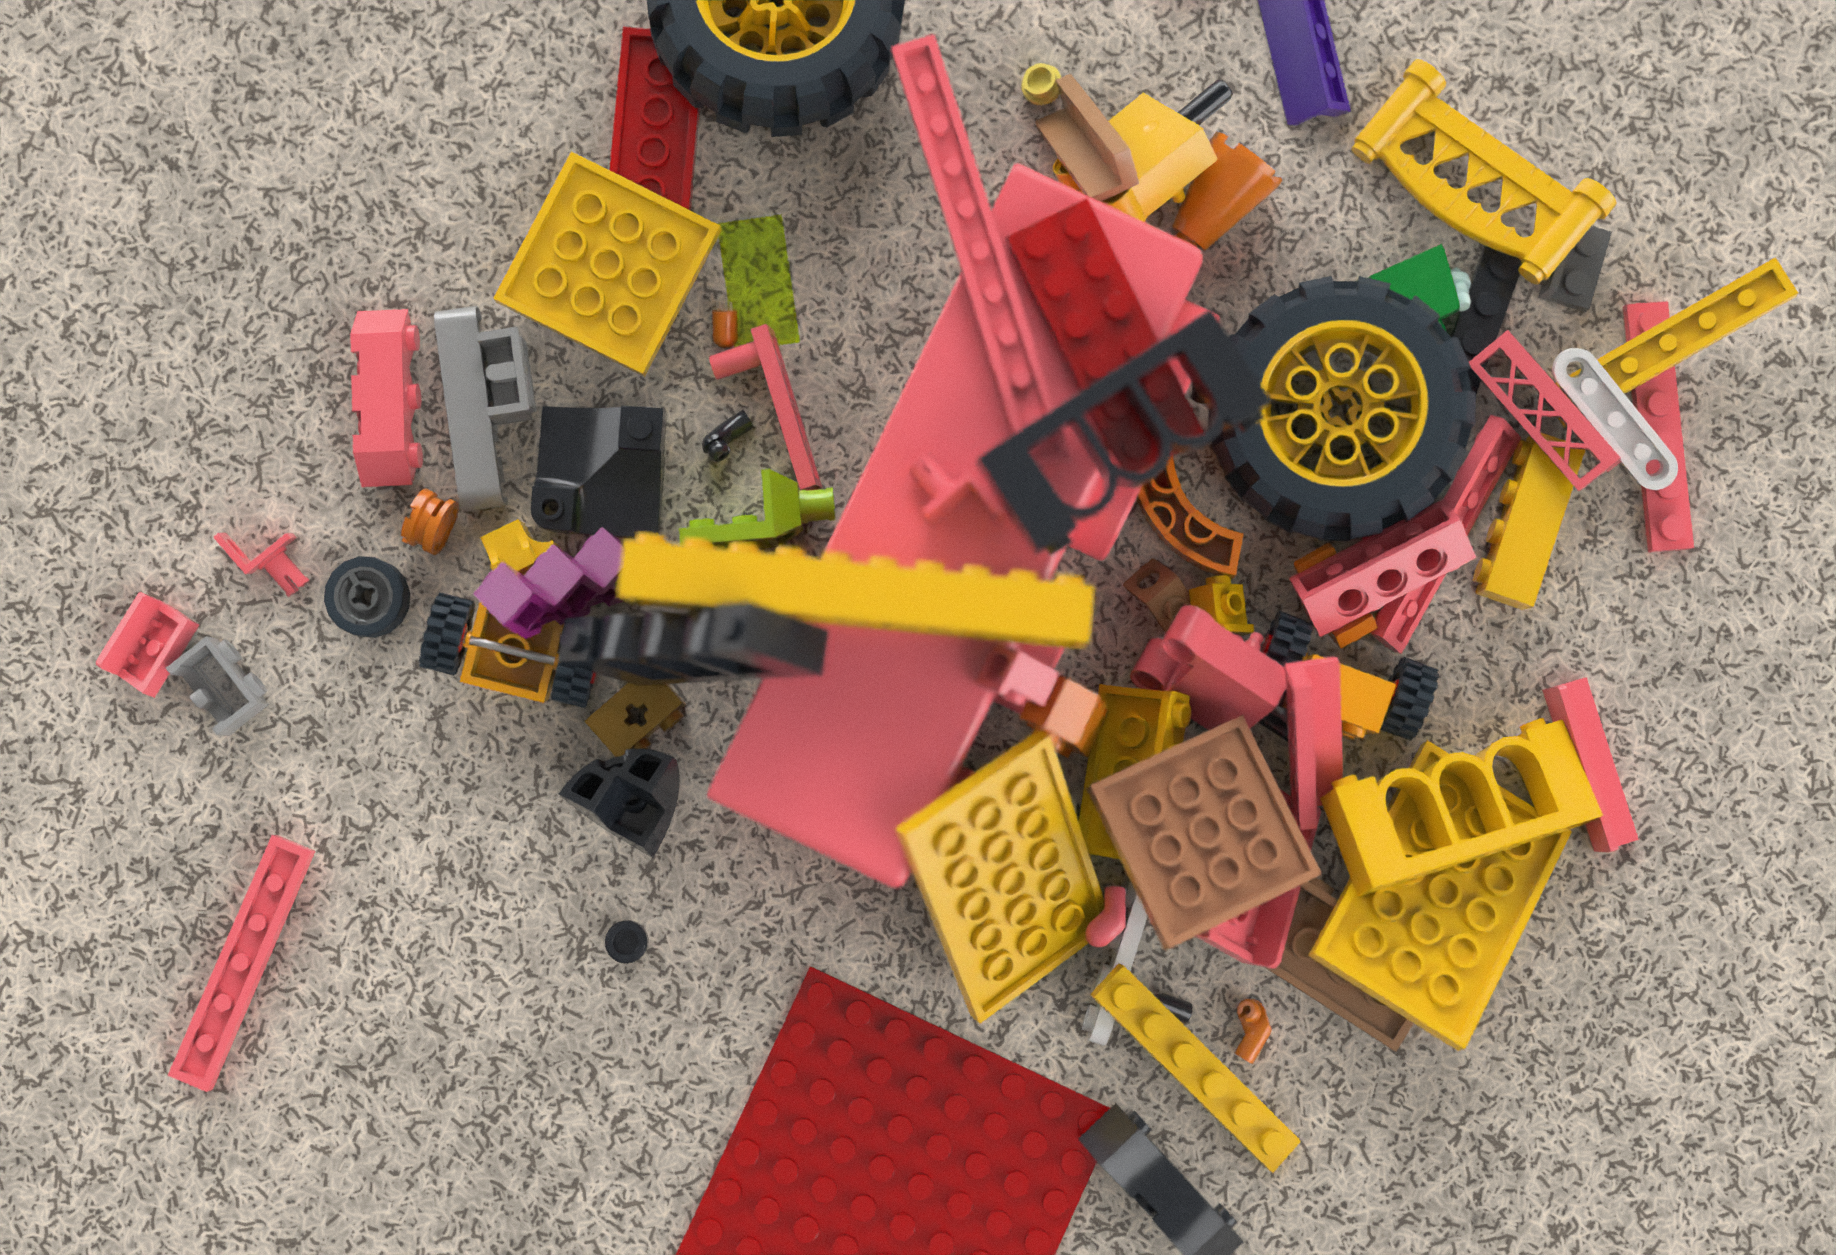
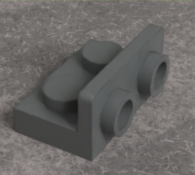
M1591 226L1548 279L1542 280L1538 284L1541 285L1538 298L1583 312L1590 310L1612 232Z

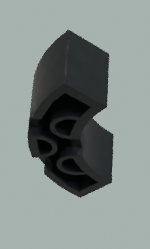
M1115 1103L1079 1138V1141L1100 1166L1152 1217L1151 1219L1183 1255H1231L1244 1243L1232 1229L1238 1223L1237 1220L1221 1203L1213 1208L1147 1136L1152 1129L1135 1110L1128 1116Z

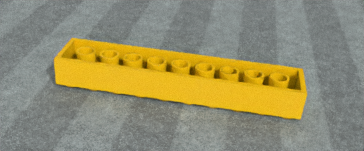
M638 533L637 541L624 539L618 596L630 605L688 610L693 607H716V605L751 602L811 623L1082 649L1089 643L1094 586L1083 585L1084 578L1079 576L1056 575V579L1053 582L1038 581L1037 573L1011 570L1009 571V576L997 577L990 576L991 569L986 567L963 566L962 573L944 571V564L916 561V568L898 567L897 559L871 556L869 564L852 562L851 555L846 553L823 552V559L807 558L804 555L805 550L777 547L776 554L761 553L757 545L737 542L730 543V550L716 549L715 546H711L712 541L684 538L683 545H675L665 541V536L648 533Z

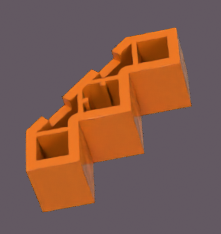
M1058 675L1053 685L1051 696L1044 705H1036L1027 700L1019 718L1028 722L1027 726L1033 729L1031 734L1037 730L1047 733L1051 737L1057 754L1069 758L1071 752L1088 758L1109 714V710L1105 708L1106 705L1100 700L1101 697L1066 677Z

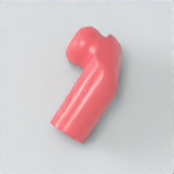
M1109 886L1104 888V909L1086 927V940L1091 946L1096 948L1108 945L1125 928L1126 905L1124 887Z

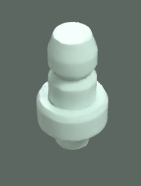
M1459 268L1451 269V274L1460 302L1459 311H1465L1469 309L1471 303L1470 295L1468 294L1471 286L1470 278L1466 272L1461 271Z

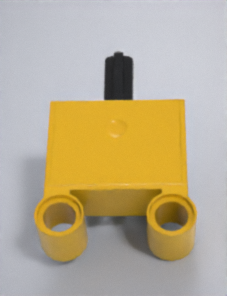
M1216 80L1178 112L1142 93L1112 117L1109 122L1130 148L1140 184L1101 202L1144 223L1150 214L1171 197L1175 203H1182L1186 198L1183 188L1218 160L1203 128L1199 125L1231 100L1233 93L1230 87L1223 80ZM1057 158L1053 164V172L1059 183L1083 193Z

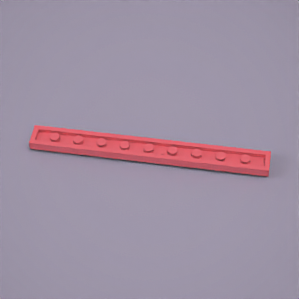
M932 34L891 47L892 56L1014 435L1053 410L1054 405L935 35ZM1062 431L1030 451L1040 469L1070 460V454Z

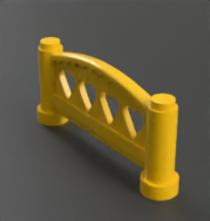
M1415 59L1403 73L1404 81L1354 139L1355 144L1351 147L1352 152L1367 164L1379 158L1384 161L1401 185L1423 207L1451 228L1487 247L1519 258L1522 263L1518 268L1519 273L1535 285H1538L1542 280H1547L1596 220L1605 219L1617 205L1615 197L1606 187L1589 178L1582 179L1571 192L1439 99L1438 95L1447 85L1446 80L1435 67L1420 59ZM1435 132L1433 159L1430 163L1425 165L1418 164L1414 159V155H1407L1401 151L1400 146L1403 142ZM1466 155L1469 156L1466 184L1458 189L1449 186L1447 178L1441 179L1435 176L1433 170L1437 165ZM1499 179L1502 180L1500 207L1496 212H1485L1481 207V203H1474L1468 199L1467 193L1470 189ZM1534 203L1536 204L1534 232L1532 235L1521 237L1516 233L1515 227H1507L1501 222V216L1504 213Z

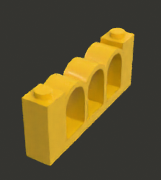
M1544 718L1533 720L1519 727L1522 733L1518 736L1503 737L1475 755L1465 752L1450 753L1425 768L1422 772L1405 768L1397 769L1377 782L1374 776L1358 781L1356 774L1332 782L1333 790L1320 799L1357 896L1577 828L1603 816L1563 719L1546 724ZM1494 756L1507 758L1516 765L1526 785L1538 818L1516 825L1513 824L1493 774L1492 763ZM1447 771L1456 774L1465 782L1487 834L1460 842L1440 791L1439 779L1441 772ZM1395 787L1401 789L1412 797L1434 848L1433 851L1406 859L1387 811L1385 796L1388 788Z

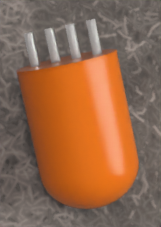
M716 302V310H712L713 340L717 346L729 348L734 346L738 340L737 310L732 309V302H729L730 309H728V302H725V309H723V302H720L721 309H719V302Z

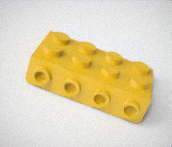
M1099 684L1098 695L1101 697L1100 700L1106 705L1105 708L1109 710V714L1088 756L1079 816V825L1089 854L1120 859L1086 788L1183 743L1185 728L1188 726L1191 718L1189 695L1168 690L1156 691Z

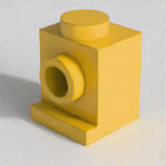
M1219 575L1206 578V585L1189 589L1190 605L1206 611L1216 623L1231 633L1243 636L1255 632L1254 624H1247L1243 584H1231V577Z

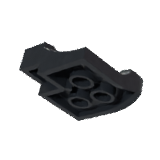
M624 405L612 408L542 406L537 474L535 484L532 486L531 515L534 521L545 530L563 534L593 536L603 527L615 537L637 539L638 533L659 535L667 413L664 408ZM555 501L559 505L557 513L551 516L546 515L545 506L547 503Z

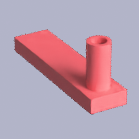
M767 324L752 328L753 342L709 356L712 371L716 379L719 380L762 365L800 490L823 488L775 331Z

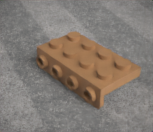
M1316 877L1309 882L1301 884L1281 962L1274 969H1266L1397 1052L1414 1023L1308 956L1338 900L1331 896L1335 889Z

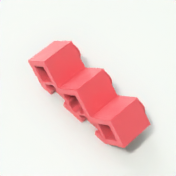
M408 309L358 311L350 333L351 352L353 354L356 353L358 358L357 375H351L352 411L357 413L359 421V435H353V455L361 487L412 485L416 469L421 468L423 465L422 446L420 443L414 442L411 429L415 409L421 408V390L419 384H413L409 368L414 351H418L420 348L419 330L417 325H411Z

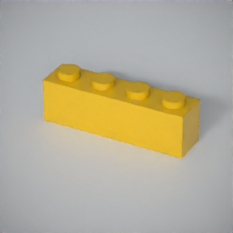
M1541 432L1546 441L1566 442ZM1531 436L1527 437L1526 441L1521 440L1515 449L1512 463L1518 466L1513 480L1508 479L1500 493L1499 503L1505 505L1500 519L1495 518L1487 532L1486 542L1491 543L1487 559L1482 557L1479 560L1473 575V581L1478 583L1475 594L1520 610H1525L1535 605L1574 487ZM1552 447L1564 460L1565 448ZM1570 448L1569 467L1576 475L1578 474L1586 449Z

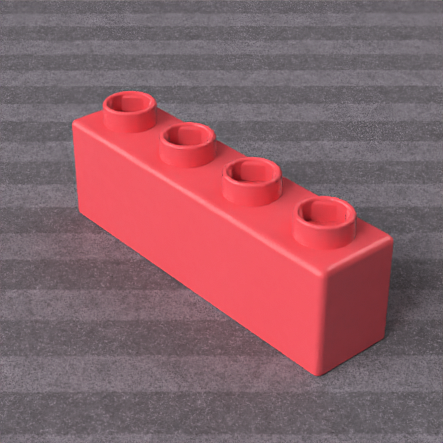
M1016 163L1012 167L991 212L1054 408L1080 393V390L1007 245L1006 236L1088 198L1159 341L1208 311V309L1186 300L1202 266L1203 255L1197 247ZM962 272L825 552L850 554L852 562L869 564L871 556L889 557L898 560V567L916 568V561L938 562L944 564V571L962 573L963 566H980L990 568V576L1007 577L1011 570L1030 571L1037 573L1038 581L1050 582L1067 546L1052 556H1049L1046 550L1035 556L976 466L979 456L1011 437L1013 432ZM1214 313L1217 319L1220 321L1219 315ZM1175 358L1169 363L1184 393H1186L1191 380ZM1089 413L1084 418L1114 461L1092 414ZM1069 426L1062 433L1070 454V460L1041 470L1057 495L1065 503L1074 507H1088L1096 504L1101 499L1103 479L1094 462ZM930 453L953 481L958 480L970 471L1003 508L1006 520L1000 524L978 498L971 493L937 523L930 526L926 522L922 510L933 501V498L908 473L910 467L917 461L930 474L924 468L923 462L920 459L921 456ZM1117 485L1112 501L1097 517L1085 522H1076L1078 527L1069 534L1073 542L1068 546L1098 561L1105 560L1142 486L1124 488ZM807 622L828 630L822 675L762 679L709 787L707 798L889 887H901L908 880L912 869L895 828L976 773L962 765L992 702L1020 715L1027 702L1026 700L1023 707L1002 698L998 695L999 693L975 684L994 644L998 643L1019 650L1055 670L1064 648Z

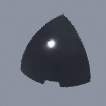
M650 749L625 750V755L614 757L607 761L596 759L573 775L558 794L591 821L634 848L654 858L667 833L676 808L680 786L679 767L676 759L664 752Z

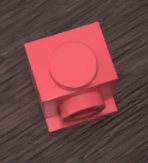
M995 643L975 684L997 692L1002 698L1022 707L1026 700L1043 706L1051 696L1053 685L1059 673L1019 650Z

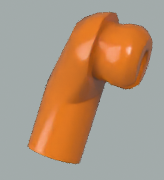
M1244 999L1238 1004L1237 1015L1245 1035L1234 1053L1253 1064L1271 1034V1025L1265 1007L1260 1001Z

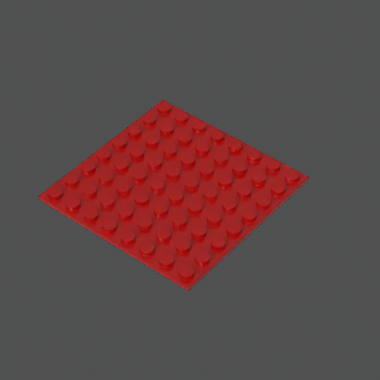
M810 966L676 1255H1055L1097 1163L1095 1158L1079 1141V1138L1110 1107Z

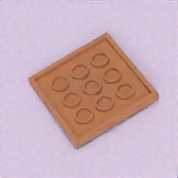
M1243 715L1086 788L1164 950L1185 942L1322 875Z

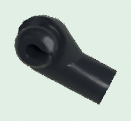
M741 410L728 418L703 438V452L708 453L712 461L719 462L727 458L730 454L728 444L754 428L745 411Z

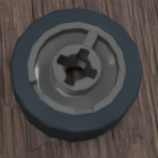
M358 556L344 561L332 571L325 585L324 603L328 616L340 629L359 637L376 638L391 633L403 622L410 607L411 593L406 578L395 566L376 557ZM366 590H373L375 592L370 600L371 606L363 604L361 600V595Z

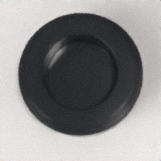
M623 920L614 924L608 930L605 937V948L608 955L613 960L624 964L639 960L646 953L649 944L645 928L632 920Z

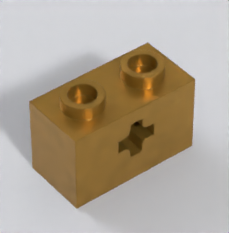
M627 683L584 722L611 753L618 757L625 755V750L648 749L652 745L648 738L659 728L667 732L684 717L680 710L686 703L669 684L637 686ZM635 706L639 709L646 707L648 709L644 714V718L647 721L645 725L638 723L631 725L629 723L633 718V714L630 711L632 707Z

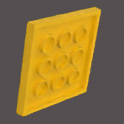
M571 151L493 299L496 303L645 377L722 229L720 225Z

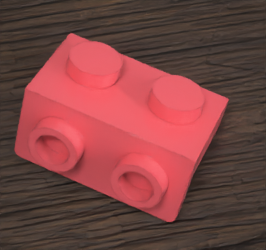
M140 592L95 664L105 671L118 675L143 694L155 698L170 674L166 667L181 656L198 629L199 624L167 603Z

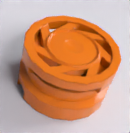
M425 488L418 493L410 505L413 510L410 517H405L401 536L405 537L402 539V542L413 547L417 544L422 545L423 551L435 556L443 549L458 517L459 503L452 499L443 501L438 498L437 493Z

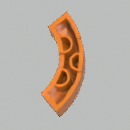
M1169 458L1166 467L1150 483L1142 485L1136 499L1143 515L1158 537L1185 561L1216 576L1227 575L1233 579L1237 573L1244 533L1224 528L1197 510L1187 499L1181 488L1175 470L1174 458Z

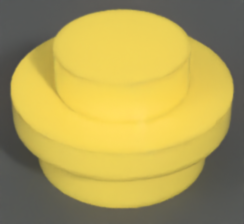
M1039 63L1031 66L1025 72L1021 84L1025 98L1035 105H1046L1053 102L1060 95L1056 80L1061 78V75L1051 65Z

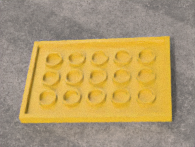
M1035 731L895 828L969 1014L979 1024L1089 944L1085 937L1086 927L1104 909V897L1051 737L1044 731Z
M1426 740L1420 745L1409 768L1422 772L1425 768L1449 753ZM1447 771L1441 772L1439 779L1440 791L1460 842L1487 834L1465 782L1456 774ZM1498 785L1514 825L1538 818L1535 807ZM1397 788L1387 807V811L1406 859L1433 851L1434 848L1417 805L1409 794ZM1567 830L1362 896H1357L1352 880L1349 878L1308 956L1457 1051L1464 1050L1572 831Z

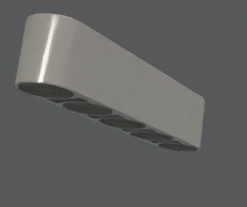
M478 306L437 311L434 313L457 492L463 512L507 506V497L502 496L501 483L505 482L501 456L497 457L495 442H499L497 424L487 416L486 408L490 407V401H493L490 380L485 374L484 361H487L486 350L476 340V333L480 332L478 321L482 320Z

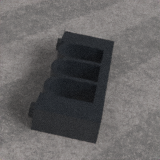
M1209 309L979 456L976 466L1034 555L1037 556L1046 550L1048 555L1052 556L1073 542L1069 534L1078 527L1076 522H1085L1097 517L1110 504L1117 490V485L1124 488H1137L1150 483L1166 467L1172 452L1190 454L1203 449L1221 429L1228 433L1238 426L1242 433L1265 419L1262 410L1272 400L1213 311ZM1175 358L1205 401L1210 412V424L1207 432L1197 437H1183L1174 433L1166 425L1139 384V381ZM1122 392L1148 429L1157 447V458L1153 467L1142 472H1129L1120 468L1111 459L1084 418ZM1069 426L1094 462L1103 479L1101 499L1096 504L1088 507H1074L1065 503L1057 495L1030 453L1031 450Z
M751 602L716 605V607L689 608L687 613L649 611L644 614V617L613 614L604 616L603 619L595 616L568 618L564 621L563 631L560 636L558 662L637 686L819 676L823 672L828 630Z

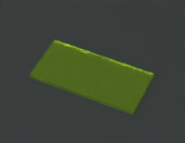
M782 214L717 223L722 229L719 235V244L728 308L730 309L729 302H732V309L737 310L738 340L734 348L753 342L751 329L767 324L775 331L779 345L800 343Z

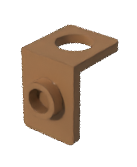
M1154 558L1150 559L1123 583L1124 588L1147 606L1165 634L1180 608L1190 605L1189 592L1178 575ZM1154 573L1159 574V578L1154 585L1145 589L1139 588L1140 582L1146 576Z

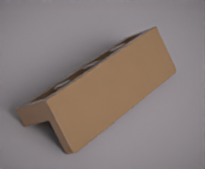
M1071 73L1057 79L1056 83L1064 108L1036 120L1035 124L1041 136L1082 192L1101 202L1140 184L1130 148Z

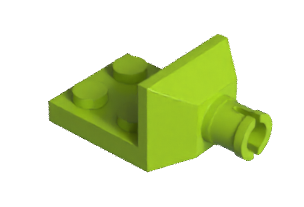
M761 469L765 521H758L757 515L732 517V524L716 525L715 519L690 520L689 527L679 528L680 545H683L684 538H698L712 541L711 546H715L716 549L730 550V543L733 542L754 544L758 546V549L781 547L803 531L804 523L836 520L833 487L821 490H800L797 482L771 469Z

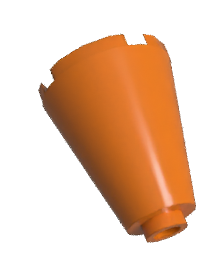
M1218 131L1209 140L1218 160L1191 181L1186 198L1182 202L1172 224V228L1177 232L1176 238L1202 251H1206L1275 191L1282 182L1281 177L1273 176L1276 171L1242 144L1238 143L1234 149L1226 145L1225 141L1229 136Z

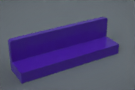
M1258 0L1287 124L1295 126L1318 115L1337 117L1351 112L1325 1Z

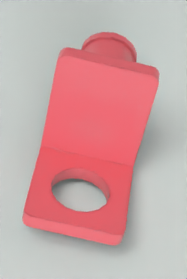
M930 453L920 457L923 462L922 465L930 474L917 461L910 467L908 473L933 498V501L922 510L925 520L930 526L937 523L971 493L978 498L1000 524L1006 520L1003 508L970 471L958 480L953 481Z
M226 532L217 533L213 537L244 574H253L258 569H265L284 590L287 597L292 596L299 590L298 588L303 587L310 581L285 554L286 546L297 538L293 533L284 534L252 561L249 560Z

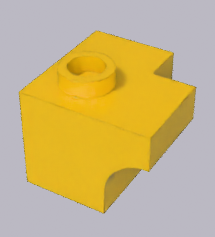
M519 519L480 537L489 556L492 571L503 561L523 575L533 566L537 557L546 552L552 544L559 547L553 540L548 542L535 541L526 524Z

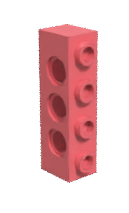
M1442 499L1425 508L1409 521L1405 522L1403 519L1384 529L1382 533L1372 535L1290 577L1289 580L1306 615L1313 623L1318 635L1322 637L1332 631L1339 630L1345 624L1371 611L1380 609L1385 604L1408 592L1421 588L1424 584L1448 572L1457 570L1462 565L1474 560L1476 555L1461 519L1448 502Z

